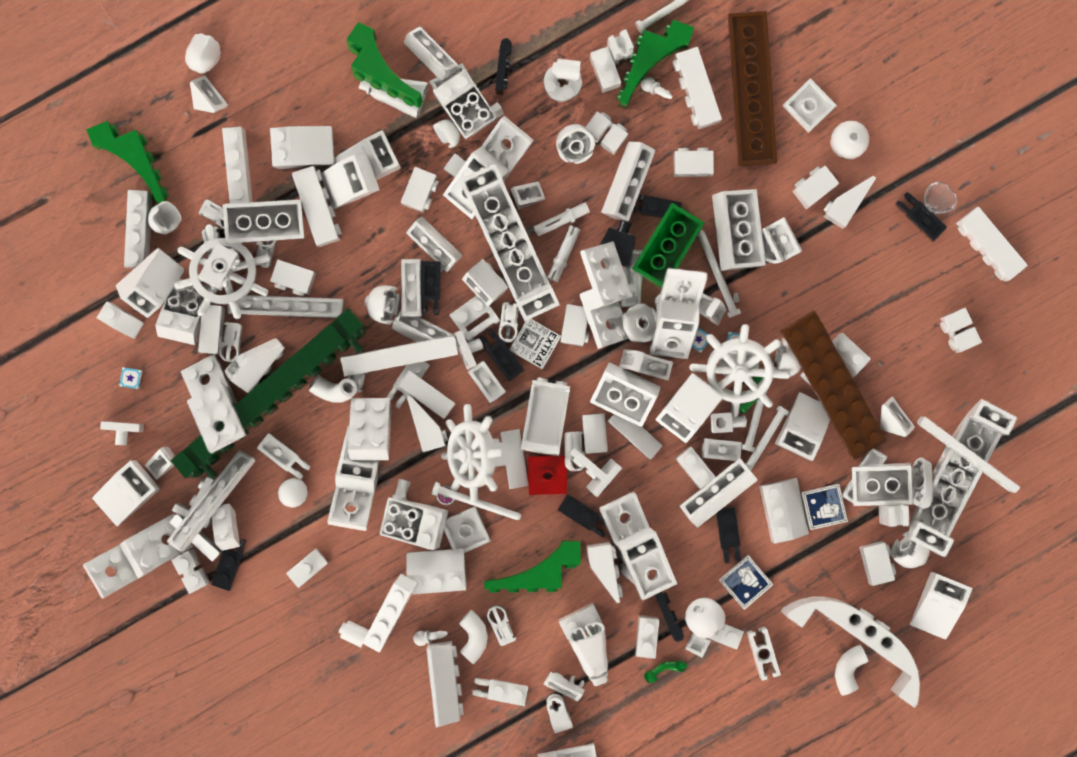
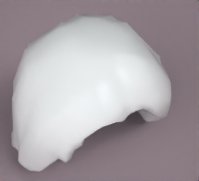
M202 33L195 34L186 50L185 62L188 67L202 74L210 71L220 60L221 51L219 43L211 36H206Z

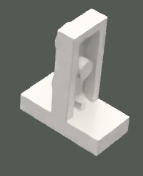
M702 293L699 302V314L708 318L712 323L719 325L727 308L721 300L715 297L713 299Z
M624 349L619 367L663 380H669L673 362L650 356L640 351Z
M575 447L569 452L574 457L572 461L580 468L583 465L587 468L586 473L593 479L586 488L596 497L601 494L622 469L621 466L610 458L600 470Z
M207 476L206 479L203 478L198 486L200 491L197 496L194 495L189 503L191 508L177 503L172 511L186 517L216 478L211 479ZM212 519L208 520V522L204 525V528H209L211 526Z

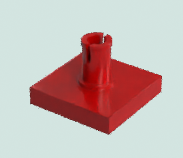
M565 455L528 456L529 495L567 494Z

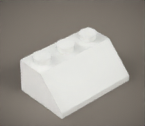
M609 362L590 403L642 427L661 387Z
M797 478L759 486L771 542L774 544L809 534Z
M464 548L406 553V576L417 582L412 594L466 590Z

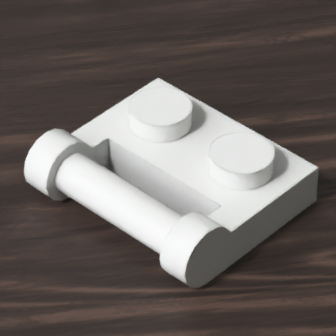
M477 295L449 315L457 327L462 330L468 342L473 341L475 336L493 323L496 324L500 321L490 306L487 307ZM486 312L489 314L490 317L469 332L465 327Z

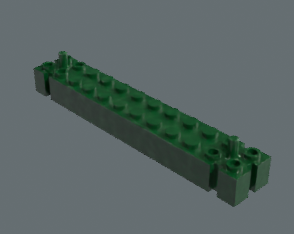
M346 309L335 321L325 327L233 406L246 436L249 434L248 430L250 428H256L263 423L264 416L272 415L279 408L278 404L285 403L291 399L293 391L301 390L308 384L307 379L312 376L314 378L322 372L321 367L334 362L337 359L335 355L339 352H345L351 346L357 353L363 350V347L357 340L366 334L364 330L367 327L353 310ZM222 421L216 425L217 432H220L224 429V422ZM200 435L187 448L177 454L171 462L185 479L189 477L198 478L204 472L213 479L217 474L210 467V464H215L220 459L219 455L221 453L229 452L235 445L233 442L210 453L202 435Z

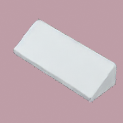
M421 27L407 33L404 44L441 81L446 79L459 66Z
M423 217L418 218L406 232L434 261L441 262V267L446 272L463 256Z
M402 308L392 325L393 330L416 342L452 336L451 333L421 317H402Z
M613 414L608 420L613 427L650 460L663 446L643 427Z
M520 429L500 432L502 442H507L509 465L506 466L509 489L529 486L524 453L521 450Z
M177 513L169 523L177 529L185 517ZM202 531L191 542L211 561L222 553L219 547Z

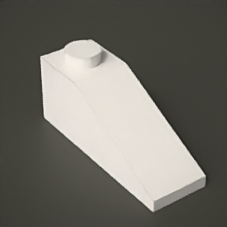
M870 177L832 202L829 201L823 209L826 212L823 217L842 229L846 227L876 177Z
M408 396L407 400L422 451L426 452L446 446L445 442L448 441L446 431H442L441 427L412 396Z

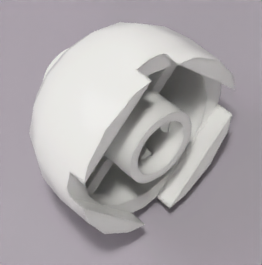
M846 121L840 123L833 130L830 145L838 157L852 160L860 157L866 151L870 136L863 124L857 121Z
M571 124L559 132L556 147L560 157L565 162L569 161L579 164L585 162L593 154L595 141L592 133L585 126Z
M381 285L374 288L369 296L366 297L365 306L369 316L374 321L384 324L393 323L394 320L391 319L393 315H397L400 305V295L396 294L395 290H398L396 287Z
M781 338V345L776 349L774 360L778 364V368L774 367V370L789 371L791 377L797 374L801 367L786 340Z
M909 531L903 534L904 539L900 543L897 539L893 544L891 556L904 568H916L924 565L929 557L930 549L910 540Z
M699 598L688 606L685 621L689 629L696 636L708 638L714 636L713 633L717 630L720 631L725 623V613L722 607L713 599Z

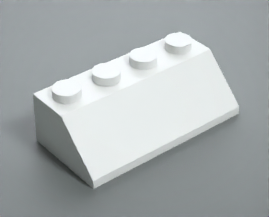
M757 189L722 191L712 195L721 271L765 266Z
M301 200L222 204L226 243L304 238Z
M452 641L430 643L427 647L435 727H440L458 722L461 719V715H464L463 703H459V696H462L461 684H457L456 678L460 676L459 665H455L454 657H457V647L453 646Z

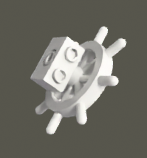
M208 224L205 229L209 241L200 246L195 253L184 247L178 248L179 254L191 259L189 267L190 278L178 281L174 286L176 289H182L193 285L195 290L204 298L197 311L199 316L205 315L212 302L216 304H230L234 318L239 319L241 313L237 301L244 298L251 290L262 296L268 295L266 288L255 283L256 265L268 262L272 257L270 254H265L253 258L249 250L242 245L243 242L226 243L225 238L217 239L213 226ZM212 251L208 259L204 258L207 253ZM238 252L245 258V261L240 262ZM201 264L204 267L198 275L199 265ZM248 268L247 278L234 273ZM230 280L242 285V287L234 292ZM201 282L211 285L209 291L202 286ZM223 287L225 288L226 295H216L218 289L222 291Z
M747 324L742 325L740 338L728 340L722 344L712 334H709L706 339L715 350L711 353L707 365L691 364L689 366L691 371L707 372L709 385L724 396L722 399L732 402L731 413L733 417L738 416L740 403L750 402L757 398L766 407H771L773 402L765 392L769 388L772 379H788L791 375L789 371L773 370L769 354L781 345L780 340H774L764 348L759 343L748 339L749 326ZM759 361H763L765 369H759ZM715 373L722 374L726 377L722 379L720 382H718ZM758 376L763 378L757 385L751 377ZM735 380L734 391L725 388ZM742 382H745L750 390L741 392Z
M466 404L464 406L465 422L456 426L451 419L446 421V426L451 431L448 440L447 452L442 453L441 458L448 460L450 471L455 478L451 490L458 491L460 485L470 488L471 504L477 505L479 502L478 487L487 484L491 491L497 490V485L492 479L495 467L509 465L507 442H499V439H492L488 431L492 418L490 416L485 417L482 424L472 421L471 406Z

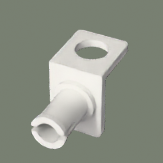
M732 413L711 414L712 433L733 432V428L746 427L747 424L745 415L733 417Z

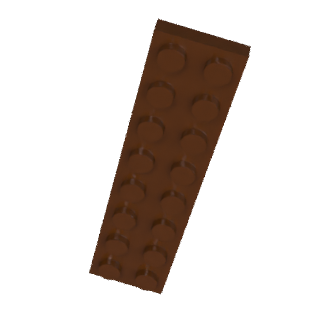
M767 11L728 13L738 166L777 164Z
M816 311L809 312L782 329L781 333L799 362L802 371L851 458L856 460L886 441L883 432Z

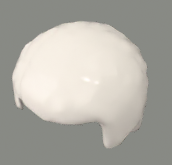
M167 201L154 206L148 214L149 226L160 234L173 232L181 222L180 212L172 203Z

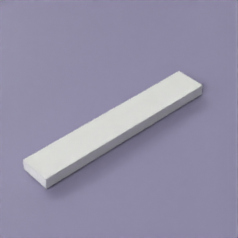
M246 295L237 303L240 313L246 315L337 318L343 313L344 299ZM228 304V314H233L230 304Z
M452 335L341 357V363L345 377L458 355L455 336Z
M926 417L918 419V425L1003 488L1013 493L1019 490L1020 487L932 421Z
M239 450L167 542L179 551L184 552L250 469L255 459Z

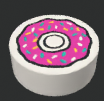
M442 486L451 490V486ZM438 493L436 495L437 500L443 505H449L455 500Z

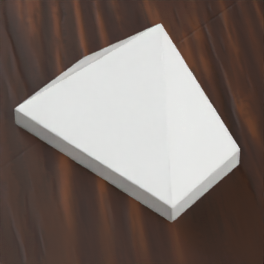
M205 75L190 82L194 109L214 113L228 106Z
M893 397L889 398L882 405L881 430L906 437L915 428Z

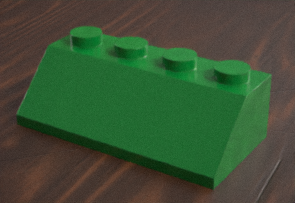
M671 203L632 270L662 289L667 269L678 268L705 222Z

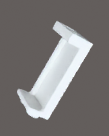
M544 378L532 380L521 450L559 456L570 386H567L566 382L556 381L554 384L548 383V379Z

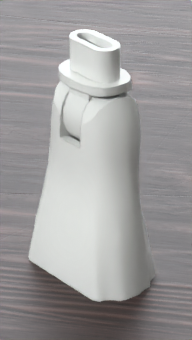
M401 79L408 86L420 92L422 100H425L428 91L427 82ZM366 81L360 82L359 89L366 91V94L371 95L374 99L414 118L419 117L423 103L420 108L409 106L398 97L393 98L382 89L377 90Z
M594 622L585 626L587 636L582 628H577L569 632L568 640L589 680L593 682L594 686H599L608 681V659L605 627L601 623Z

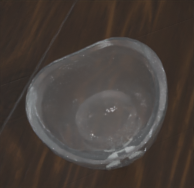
M944 182L930 184L924 193V204L933 214L948 213L956 207L958 202L956 194Z

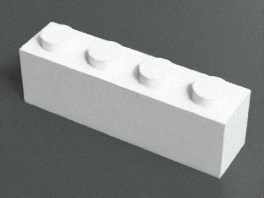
M698 47L677 53L674 57L675 60H673V66L676 72L679 71L681 77L679 78V84L682 90L685 89L687 95L685 102L688 108L691 107L693 125H697L699 130L720 123L722 118Z
M241 126L222 128L230 204L252 203L246 131Z
M628 141L601 213L615 220L629 221L655 154V149L642 142Z
M314 166L293 172L292 176L316 246L322 247L340 241L339 235L342 232L339 224L334 222L333 217L336 215L332 205H328L327 199H329L327 189L321 185L320 181H323L320 169L316 170Z
M128 190L124 267L129 269H135L150 255L151 227L148 223V214L152 209L153 194L148 191Z
M979 206L972 209L956 223L958 231L963 236L968 237L972 248L976 251L979 250L983 255V261L994 268V273L1000 280L1009 281L1028 266Z
M739 458L681 504L680 508L698 528L758 479Z
M403 574L399 575L366 635L363 644L377 652L381 651L410 599L417 582Z

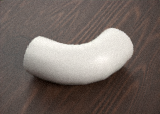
M317 375L308 391L326 401L345 402L357 393V385L351 379H343L340 383L336 384Z
M470 610L459 622V625L466 630L469 636L467 644L460 650V653L472 664H475L486 649L488 634L483 621L473 610Z
M861 644L842 654L836 664L835 679L841 695H847L859 689L854 672L857 667L869 662Z

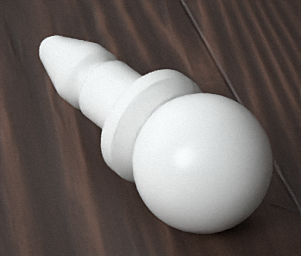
M645 77L641 81V88L645 92H650L653 95L657 93L664 98L672 99L673 96L670 92L660 87V83L655 82L652 77Z
M430 630L417 631L413 636V641L418 646H424L426 643H432V640L447 636L448 633L445 631L431 632Z

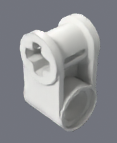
M556 693L549 695L546 701L547 710L554 733L573 728L562 696ZM552 701H556V703H558V707L555 708V706L552 705Z

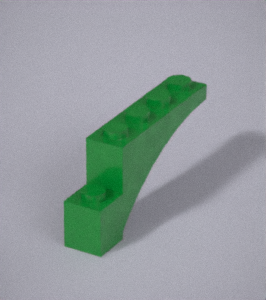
M672 20L671 25L667 24L664 36H667V38L646 30L643 36L639 35L636 46L639 47L637 54H632L629 63L632 64L631 71H626L623 82H626V86L624 89H620L617 100H620V107H627L637 85L656 64L682 48L687 49L694 30L693 26Z
M358 22L346 39L349 50L353 54L358 55L351 65L353 76L359 81L370 83L377 90L382 89L393 98L398 97L409 106L420 108L423 103L421 93L403 82L386 64L375 42L377 40L375 30Z
M108 121L86 129L92 146L95 149H104L126 161L146 182L157 204L164 201L168 202V191L165 186L162 187L160 180L162 177L159 170L154 168L153 162H155L151 151L148 152L146 148L148 142L144 134L134 130L119 136L116 125Z
M561 540V545L537 565L512 576L487 579L484 581V589H489L490 593H498L500 589H508V592H519V589H527V592H539V589H546V592H557L558 588H562L561 565H565V568L569 569L577 568V565H581L580 540Z

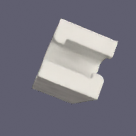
M626 30L621 31L620 36L615 38L613 35L608 37L607 47H609L615 65L619 64L618 61L623 58L628 60L632 57L634 46Z
M209 305L205 315L201 316L198 352L220 354L219 351L223 340L225 307Z
M879 505V523L889 527L897 525L909 526L908 506Z
M765 626L758 628V631L762 632L764 637V643L756 645L753 636H756V632L752 630L746 631L759 677L762 681L767 680V673H764L762 666L765 663L771 662L774 669L772 670L773 677L781 675L768 630ZM761 649L768 650V655L765 658L759 657Z

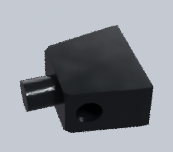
M621 220L617 230L612 228L607 230L600 245L614 242L621 265L630 268L636 238L628 234L631 223Z

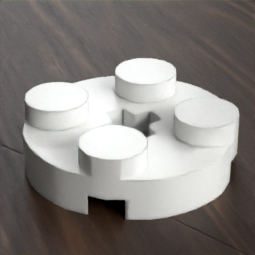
M553 66L549 68L544 77V87L549 97L558 102H566L575 98L582 86L580 72L579 81L566 79L568 85L560 87V83L557 82L560 78H556V74H552Z
M637 304L630 307L622 316L623 327L632 342L639 343L653 340L657 326L656 310L646 306V304ZM639 319L645 322L643 328L639 326Z

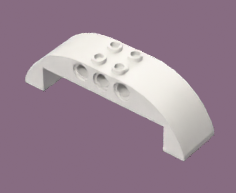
M496 164L489 165L459 179L524 321L559 306L557 297L546 277Z
M981 399L967 413L952 437L988 462L1001 435H1009L1017 417ZM947 445L932 472V503L926 509L916 506L909 528L910 540L943 557H946L954 541L949 536L982 474V471Z
M824 596L803 598L788 604L781 610L785 616L803 627L814 610L817 609L899 667L903 672L890 690L915 708L918 703L920 687L918 670L909 650L897 637L889 632L890 627L878 619L873 621L874 616L862 608L857 610L843 601ZM854 614V619L850 621V617ZM870 626L869 631L866 632V628Z

